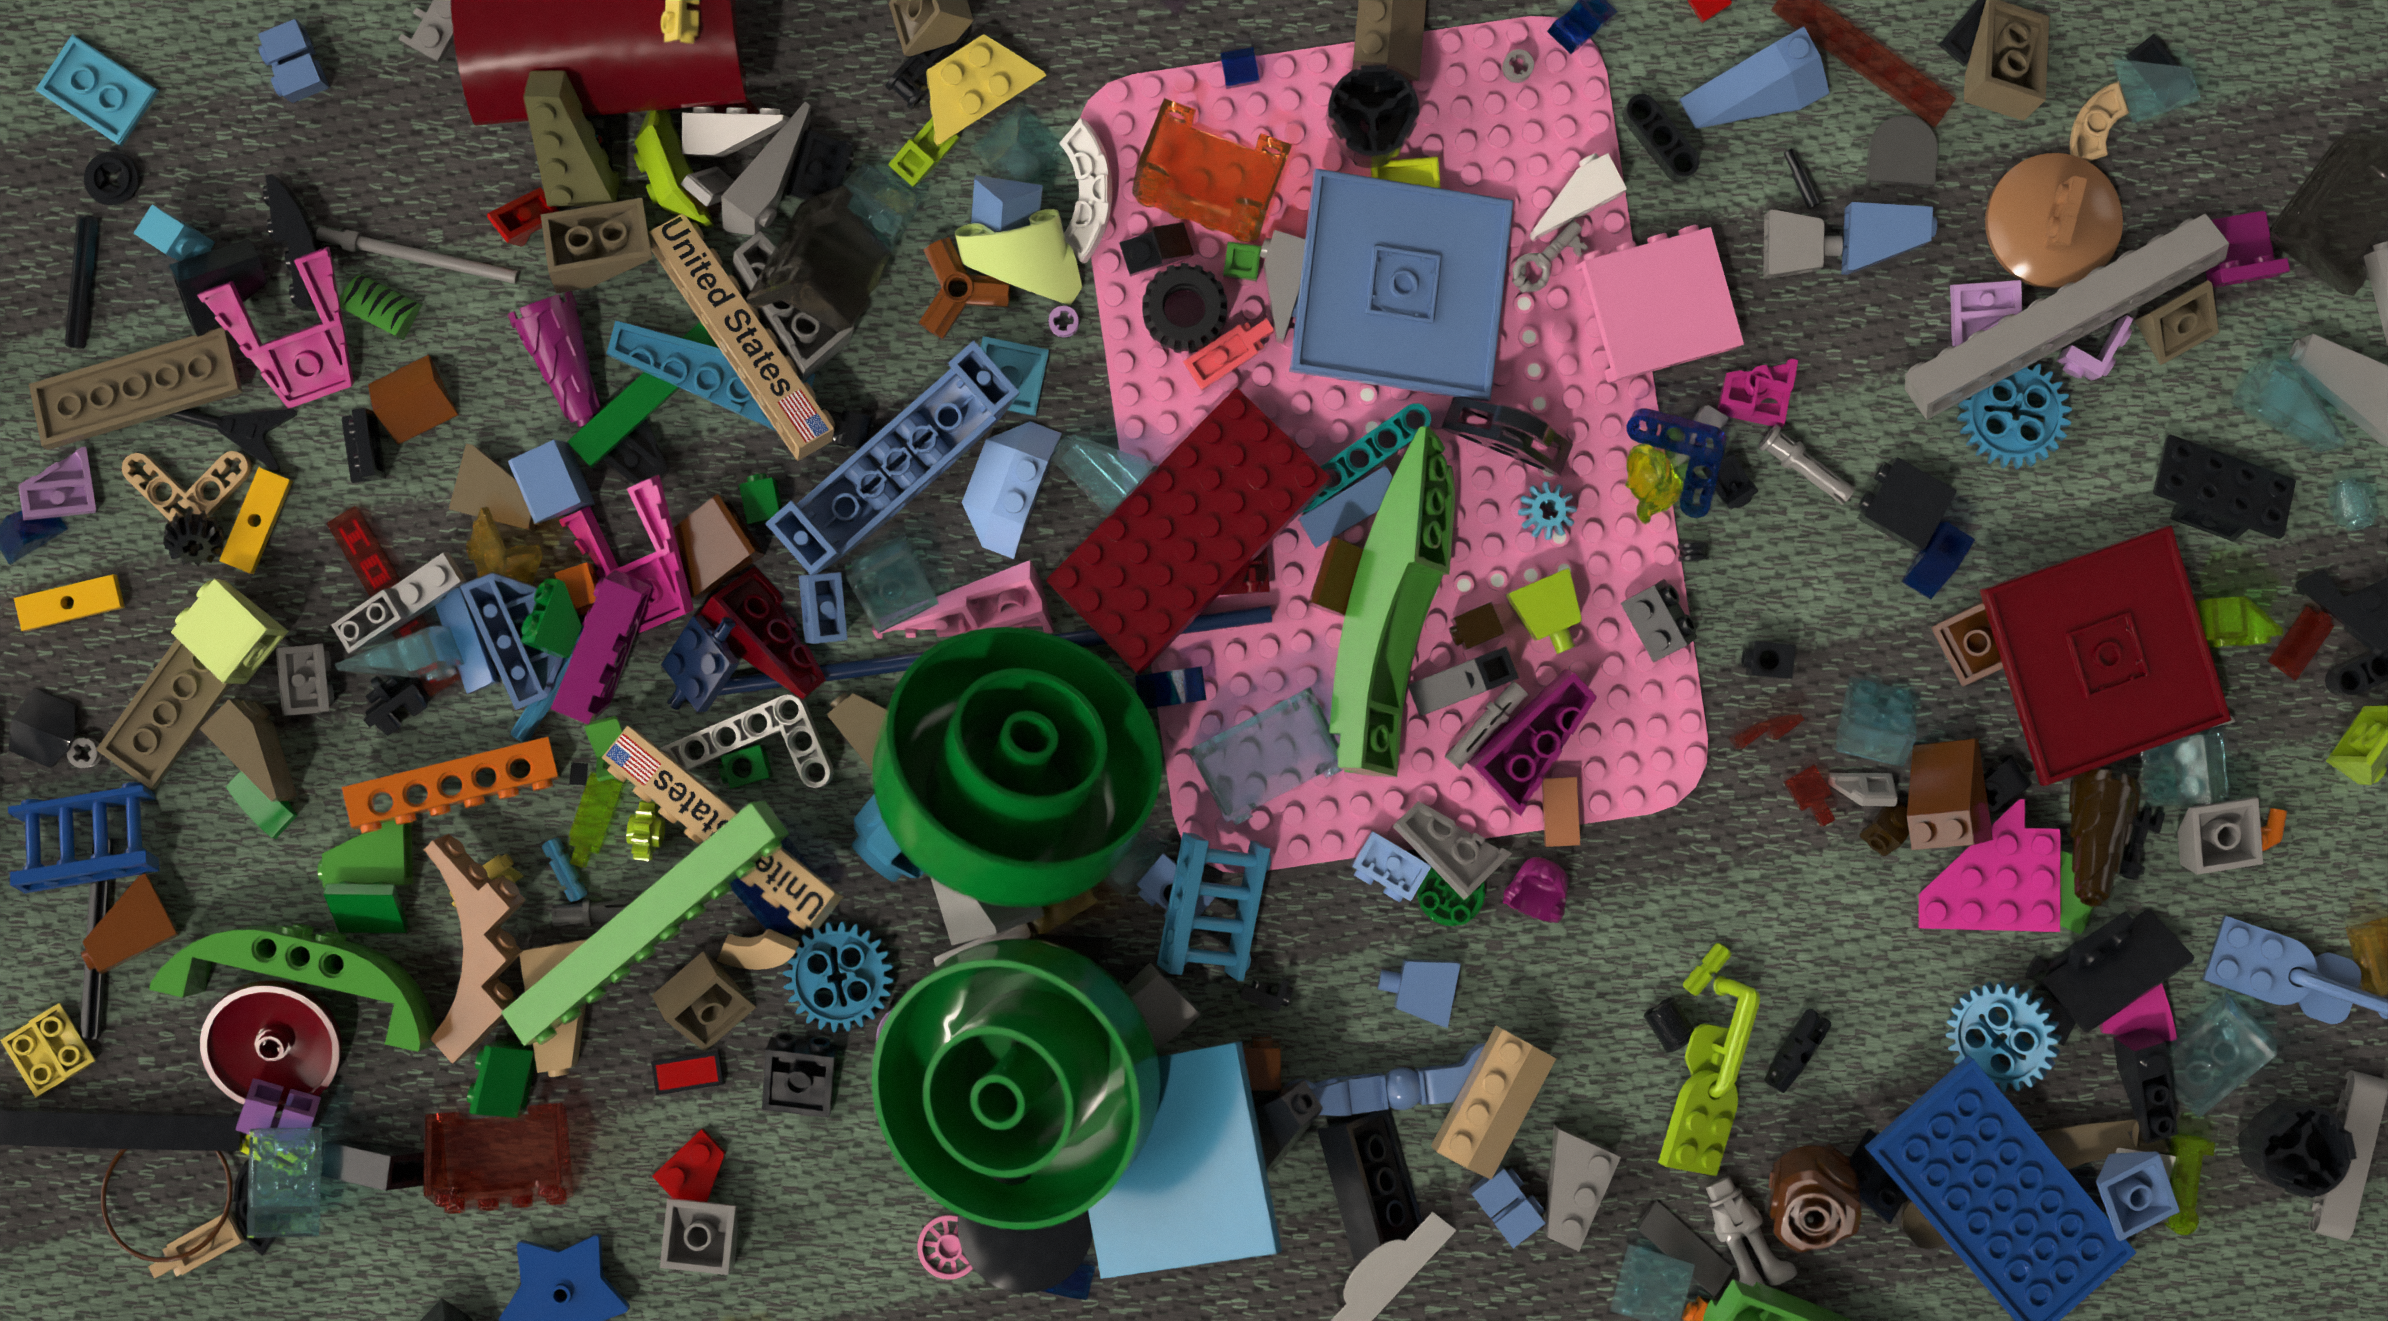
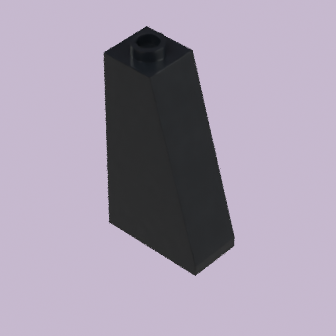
M1305 1079L1253 1102L1267 1173L1282 1161L1323 1110L1322 1105Z

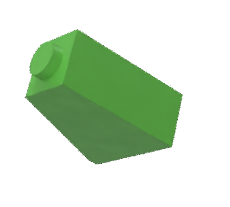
M395 820L381 824V830L361 834L322 853V860L318 863L319 880H323V888H325L326 884H339L342 881H350L355 884H373L378 881L394 885L413 884L412 823L396 825Z

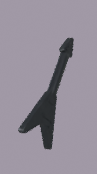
M186 409L165 415V417L215 429L271 470L279 472L281 468L266 444L265 436L272 429L297 416V412L294 409L218 417Z

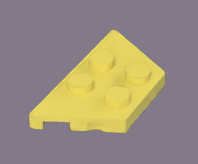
M985 34L976 38L926 71L927 85L930 91L929 102L931 115L933 116L935 144L938 146L1043 79L1046 74Z

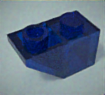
M1948 522L1939 523L1924 550L1919 551L1901 582L1926 598L1932 599L1958 569L1975 539Z

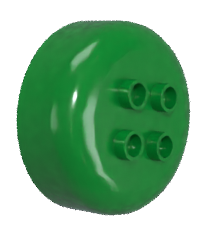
M1014 627L983 628L957 634L939 642L919 656L905 671L894 690L875 741L872 761L873 790L877 807L889 834L904 854L935 881L954 892L989 904L1024 908L1046 906L1072 899L1090 890L1116 869L1129 853L1151 813L1159 793L1162 778L1161 748L1152 719L1139 696L1117 671L1095 654L1066 639L1041 631Z
M1024 938L1001 939L967 948L949 957L899 1000L884 1023L877 1040L872 1065V1095L878 1122L890 1150L907 1175L931 1198L947 1209L981 1224L1016 1230L1037 1229L1066 1222L1096 1205L1109 1193L1134 1162L1144 1147L1155 1120L1160 1095V1067L1154 1039L1143 1014L1126 989L1105 969L1086 956L1055 943ZM1031 1175L1028 1181L1013 1186L998 1182L993 1178V1176L1006 1178Z

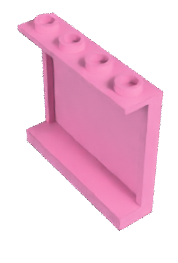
M1692 225L1678 230L1679 235L1671 238L1667 237V233L1658 234L1647 238L1648 244L1636 246L1635 241L1616 246V252L1606 255L1604 250L1594 251L1584 255L1585 260L1575 266L1576 271L1583 270L1611 367L1605 370L1608 384L1730 351L1744 345L1711 227L1699 230L1698 225Z

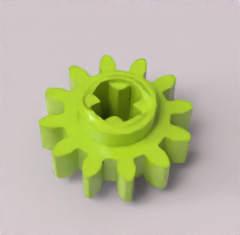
M644 800L640 801L636 814H631L629 817L626 840L627 844H632L631 853L633 854V860H652L656 847L660 848L663 844L665 818L659 817L660 813L658 811L660 808L659 804L655 801H650V803Z

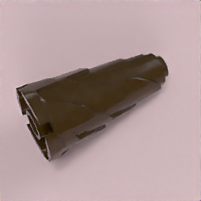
M2090 770L2073 776V781L2071 780L2069 813H2071L2070 837L2073 838L2072 871L2074 873V890L2081 903L2087 906H2100L2103 901L2110 897L2115 876L2119 874L2124 847L2129 843L2133 819L2137 817L2142 788L2139 782L2124 773H2121V780L2112 779L2113 770Z

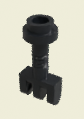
M2144 805L2140 817H2134L2132 839L2126 859L2121 861L2119 876L2130 880H2138L2139 876L2144 874L2145 867L2139 864L2142 855L2141 851H2143L2145 844L2144 841L2148 832L2155 835L2160 834L2165 812L2156 810L2151 822L2149 820L2152 808Z

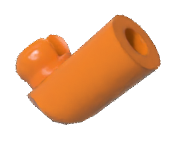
M2270 808L2267 825L2261 827L2262 851H2266L2281 842L2287 811Z

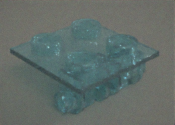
M1628 1244L1610 1311L1642 1321H1680L1695 1264L1652 1252L1650 1248L1638 1245L1636 1247Z

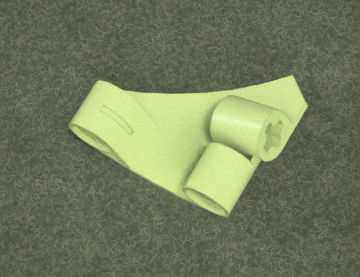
M1044 209L1037 211L1029 217L1030 225L995 233L980 223L967 224L955 231L961 261L964 265L1067 305L1073 303L1083 288L1076 257L1072 248L1065 240L1058 210Z

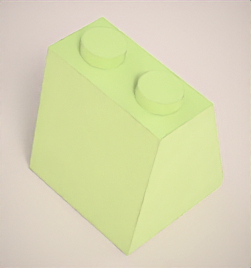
M213 579V581H207L198 590L196 595L198 599L191 608H185L175 619L177 625L171 633L223 683L246 684L289 631L226 580Z

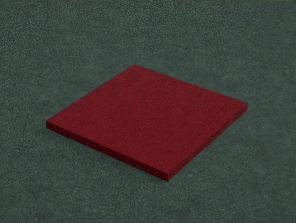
M2172 525L2160 527L1979 590L2041 786L2056 783L2231 721Z

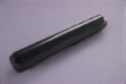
M79 215L76 221L65 345L74 349L85 348L87 340L98 219L89 215Z

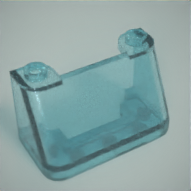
M1311 687L1188 750L1225 822L1232 820L1234 825L1253 817L1250 810L1322 773L1325 778H1328L1344 770L1338 768L1337 748L1339 743L1335 735L1329 733L1330 724Z

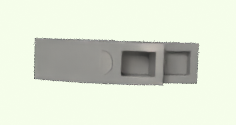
M443 552L393 587L383 589L334 622L331 626L348 654H351L444 600L446 594L466 582V579L451 554Z

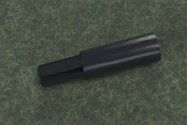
M1792 148L1785 151L1784 156L1793 173L1791 175L1807 208L1810 209L1815 205L1821 204L1822 201L1806 168H1803L1795 149Z

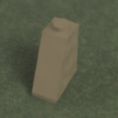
M466 443L449 509L535 532L536 525L541 526L543 522L534 523L514 475L481 448Z
M845 692L830 704L833 709L827 715L872 771L874 745L887 708L857 693H852L848 696Z

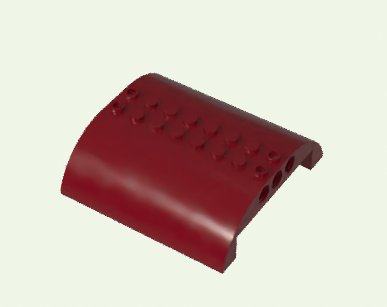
M450 0L459 74L469 113L475 126L529 121L524 93L530 71H565L583 106L582 112L584 116L747 102L746 71L738 53L736 0H699L698 5L687 4V10L699 11L698 37H695L694 43H682L680 40L664 42L665 33L661 29V18L666 9V0Z

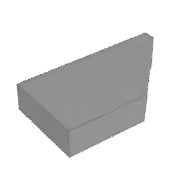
M1829 773L1828 785L1861 806H1896L1898 798L1892 773Z

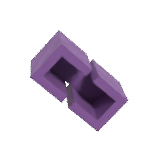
M253 1078L235 1130L265 1139L267 1135L274 1136L273 1141L286 1146L304 1149L321 1097L290 1089L281 1118H275L274 1114L284 1087Z

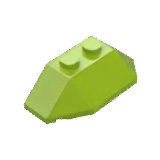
M669 110L647 111L634 141L638 152L633 155L640 172H647L651 183L646 185V189L653 204L659 203L664 210L677 216L685 215L689 221H694L708 229L714 227L715 225L708 208L681 185L685 177L692 174L693 170L687 156L682 154V143Z

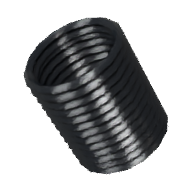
M1674 997L1661 1001L1659 1004L1662 1005L1661 1008L1653 1011L1654 1008H1651L1643 1016L1651 1030H1653V1033H1655V1036H1657V1039H1659L1658 1041L1661 1042L1660 1044H1662L1664 1050H1666V1053H1672L1687 1045L1694 1031L1693 1026L1687 1019L1688 1017L1685 1016L1686 1014H1684V1011H1682Z

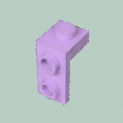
M2126 315L2118 319L2097 358L2071 345L2062 350L2057 362L2065 365L2063 367L2064 372L2076 378L2084 376L2092 381L2102 377V375L2107 376L2116 362L2113 355L2118 346L2123 347L2131 336L2132 329L2129 326L2133 318Z

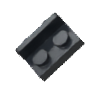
M367 408L351 410L352 415L342 417L350 480L352 483H362L386 479L377 416L374 411Z

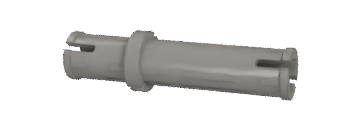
M1511 681L1510 685L1493 703L1490 701L1486 705L1488 709L1448 754H1445V757L1461 771L1462 767L1484 745L1502 723L1506 724L1510 720L1508 716L1529 694L1515 681Z

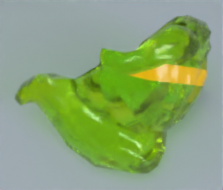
M1639 444L1629 451L1626 467L1628 478L1625 486L1639 500L1636 508L1637 517L1646 525L1650 523L1651 516L1667 511L1678 501L1683 491V483L1679 476L1675 474L1669 458L1654 446Z

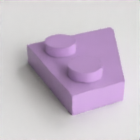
M2021 280L1950 285L1952 345L1956 347L1966 342L1975 332L1979 330L1986 331L1996 326L2002 318L2009 314L2016 315L2022 312Z
M86 447L77 449L72 455L52 464L42 473L32 476L18 486L23 521L96 513Z

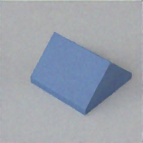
M975 175L971 224H983L995 233L1030 225L1029 217L1041 210L1043 185Z
M552 440L508 461L535 524L595 505L573 451L567 442Z
M2158 1152L2113 1153L2108 1155L2096 1183L2117 1240L2122 1241L2180 1212Z

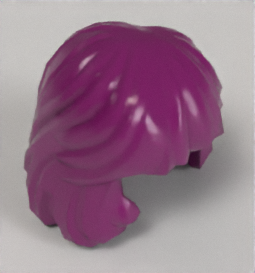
M1532 857L1522 865L1513 881L1504 890L1503 904L1508 905L1512 909H1518V912L1534 919L1549 923H1559L1565 913L1569 885L1568 875L1554 861L1541 857Z

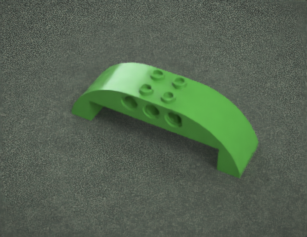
M293 923V927L276 925L250 926L209 935L191 943L176 953L158 971L150 983L149 990L183 998L206 991L212 962L394 1003L385 1044L416 1052L435 1045L430 1039L436 1031V1025L429 1003L419 985L403 967L390 957L371 947L346 941V934L334 931H326V934L313 933L314 927Z

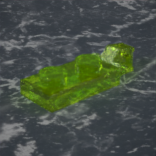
M590 773L568 835L571 837L569 845L575 846L570 864L587 868L591 853L599 854L601 847L604 846L625 782L623 783L613 778L598 781L596 773Z

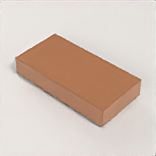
M1577 777L1543 778L1542 801L1545 847L1580 845Z

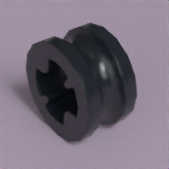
M1708 542L1678 544L1677 548L1682 552L1681 556L1678 557V562L1709 560V555L1705 553Z

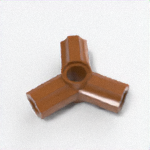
M950 237L940 239L923 249L941 286L940 291L918 322L926 330L944 340L966 305L1009 308L1011 284L991 276L968 275ZM956 282H964L968 285V290L962 297H954L950 294L951 286Z

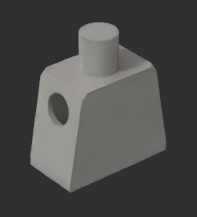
M1769 210L1764 215L1763 279L1817 272L1823 267L1824 256H1841L1843 249L1842 236H1824L1823 219L1779 210Z

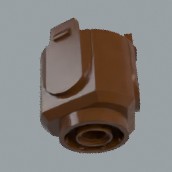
M1830 1144L1826 1147L1808 1145L1792 1149L1781 1156L1777 1162H1774L1773 1170L1770 1171L1768 1188H1771L1770 1218L1774 1219V1233L1783 1244L1797 1252L1803 1253L1812 1249L1826 1248L1839 1240L1854 1236L1857 1233L1861 1223L1860 1184L1857 1173L1851 1167L1850 1159ZM1820 1211L1814 1215L1813 1222L1807 1221L1812 1212Z

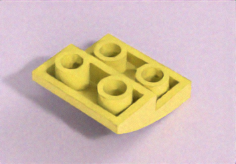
M61 1003L28 1021V1024L0 1040L35 1098L42 1096L96 1061Z

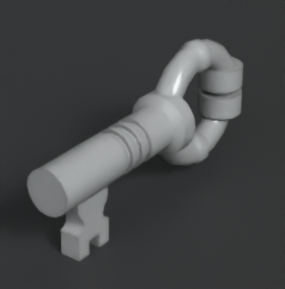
M1573 220L1542 253H1528L1519 257L1513 269V284L1522 293L1536 292L1544 288L1550 278L1551 262L1567 245L1573 248V252L1578 257L1583 254L1580 251L1581 249L1584 251L1588 249L1587 245L1584 242H1580L1577 236L1583 230L1582 227ZM1530 261H1535V264L1542 269V277L1534 284L1526 279L1521 272L1522 267Z

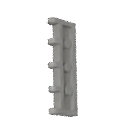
M433 0L427 12L415 8L413 14L422 19L412 39L407 35L401 34L398 40L441 63L454 40L450 0Z

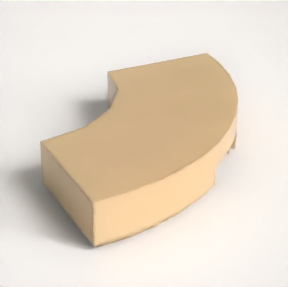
M2119 81L2101 89L2081 108L2071 131L2070 155L2082 158L2088 162L2108 155L2106 141L2109 130L2118 119L2129 113Z
M767 929L763 935L751 938L728 934L717 961L743 969L761 970L774 968L790 960L800 942L771 929Z

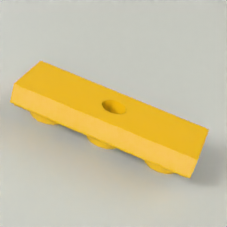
M258 467L219 561L247 573H255L293 483L292 480ZM259 515L261 518V523L259 526L255 527L253 524V519L255 518V516Z
M115 574L14 598L21 631H30L125 608L118 576ZM72 597L74 605L69 609L67 601Z

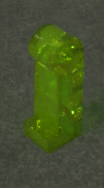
M2177 1134L2171 1138L2169 1155L2175 1156L2176 1160L2169 1182L2180 1212L2168 1217V1223H2163L2179 1235L2193 1233L2199 1224V1217L2195 1208L2203 1155L2214 1156L2215 1142L2206 1137Z

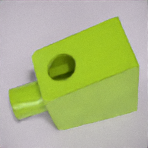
M1569 568L1505 595L1534 641L1549 636L1557 654L1575 647L1568 627L1582 622Z

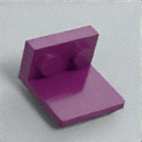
M2265 211L2211 220L2229 242L2225 261L2205 271L2207 281L2212 283L2213 288L2275 278L2290 271L2288 258L2275 260Z

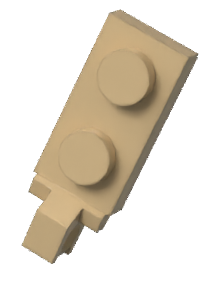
M230 1210L218 1234L200 1251L181 1260L165 1263L156 1262L148 1267L154 1279L173 1270L177 1277L190 1272L243 1243L246 1239L238 1227L232 1210ZM222 1215L167 1244V1247L162 1249L166 1257L176 1256L197 1247L213 1232Z

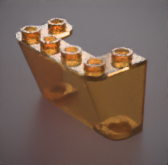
M1164 98L1137 163L1132 193L1137 202L1145 207H1155L1169 212L1175 218L1188 219L1199 223L1208 230H1218L1232 235L1241 242L1258 239L1287 163L1292 144L1260 133L1255 150L1192 128L1196 109ZM1169 112H1176L1185 119L1173 117ZM1265 147L1275 148L1280 152V154L1272 153L1268 151Z

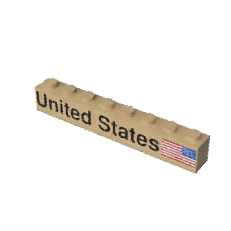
M681 214L649 231L651 251L796 460L799 461L832 442L835 427L833 418L826 409L821 410L815 402L816 396L811 386L807 382L802 383L796 375L797 368L793 360L788 355L783 356L777 347L779 344L776 336L769 328L764 329L759 321V313L753 303L750 301L746 303L743 299L737 280L733 275L727 276L721 267L723 264L714 248L709 249L704 243V236L698 224L694 221L690 223L688 218Z
M628 725L602 757L603 760L611 765L607 769L609 773L623 783L626 779L636 786L633 789L636 795L647 803H650L653 799L661 806L658 812L673 824L678 820L687 828L684 833L699 845L739 813L642 733ZM783 847L767 858L762 856L755 862L757 868L741 879L750 887L754 883L764 890L761 896L776 908L781 904L791 912L787 917L802 929L809 926L818 930L843 898L840 893Z

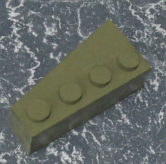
M530 71L524 100L547 206H595L616 202L620 185L619 177L616 171H612L608 163L609 157L605 149L600 147L591 121L587 122L582 112L583 106L566 72Z

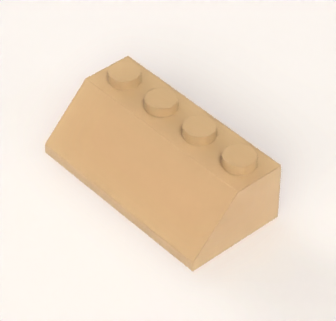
M1495 1026L1431 1147L1436 1152L1463 1167L1492 1180L1556 1058Z

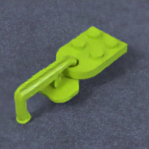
M1724 976L1716 977L1713 988L1719 996L1729 994L1738 998L1730 1028L1704 1023L1697 1026L1692 1032L1685 1053V1061L1691 1077L1685 1082L1679 1092L1658 1160L1659 1164L1668 1168L1717 1176L1737 1111L1738 1092L1734 1083L1738 1077L1760 1004V994L1755 988Z

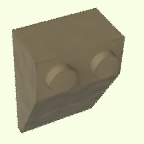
M1986 0L1965 73L1964 102L2024 121L2046 100L2049 16L2001 0Z
M643 198L541 215L548 273L556 294L591 288L652 259Z
M229 699L199 729L271 802L293 800L297 796L275 725L268 718L270 715L269 710L257 700L252 702L245 699Z

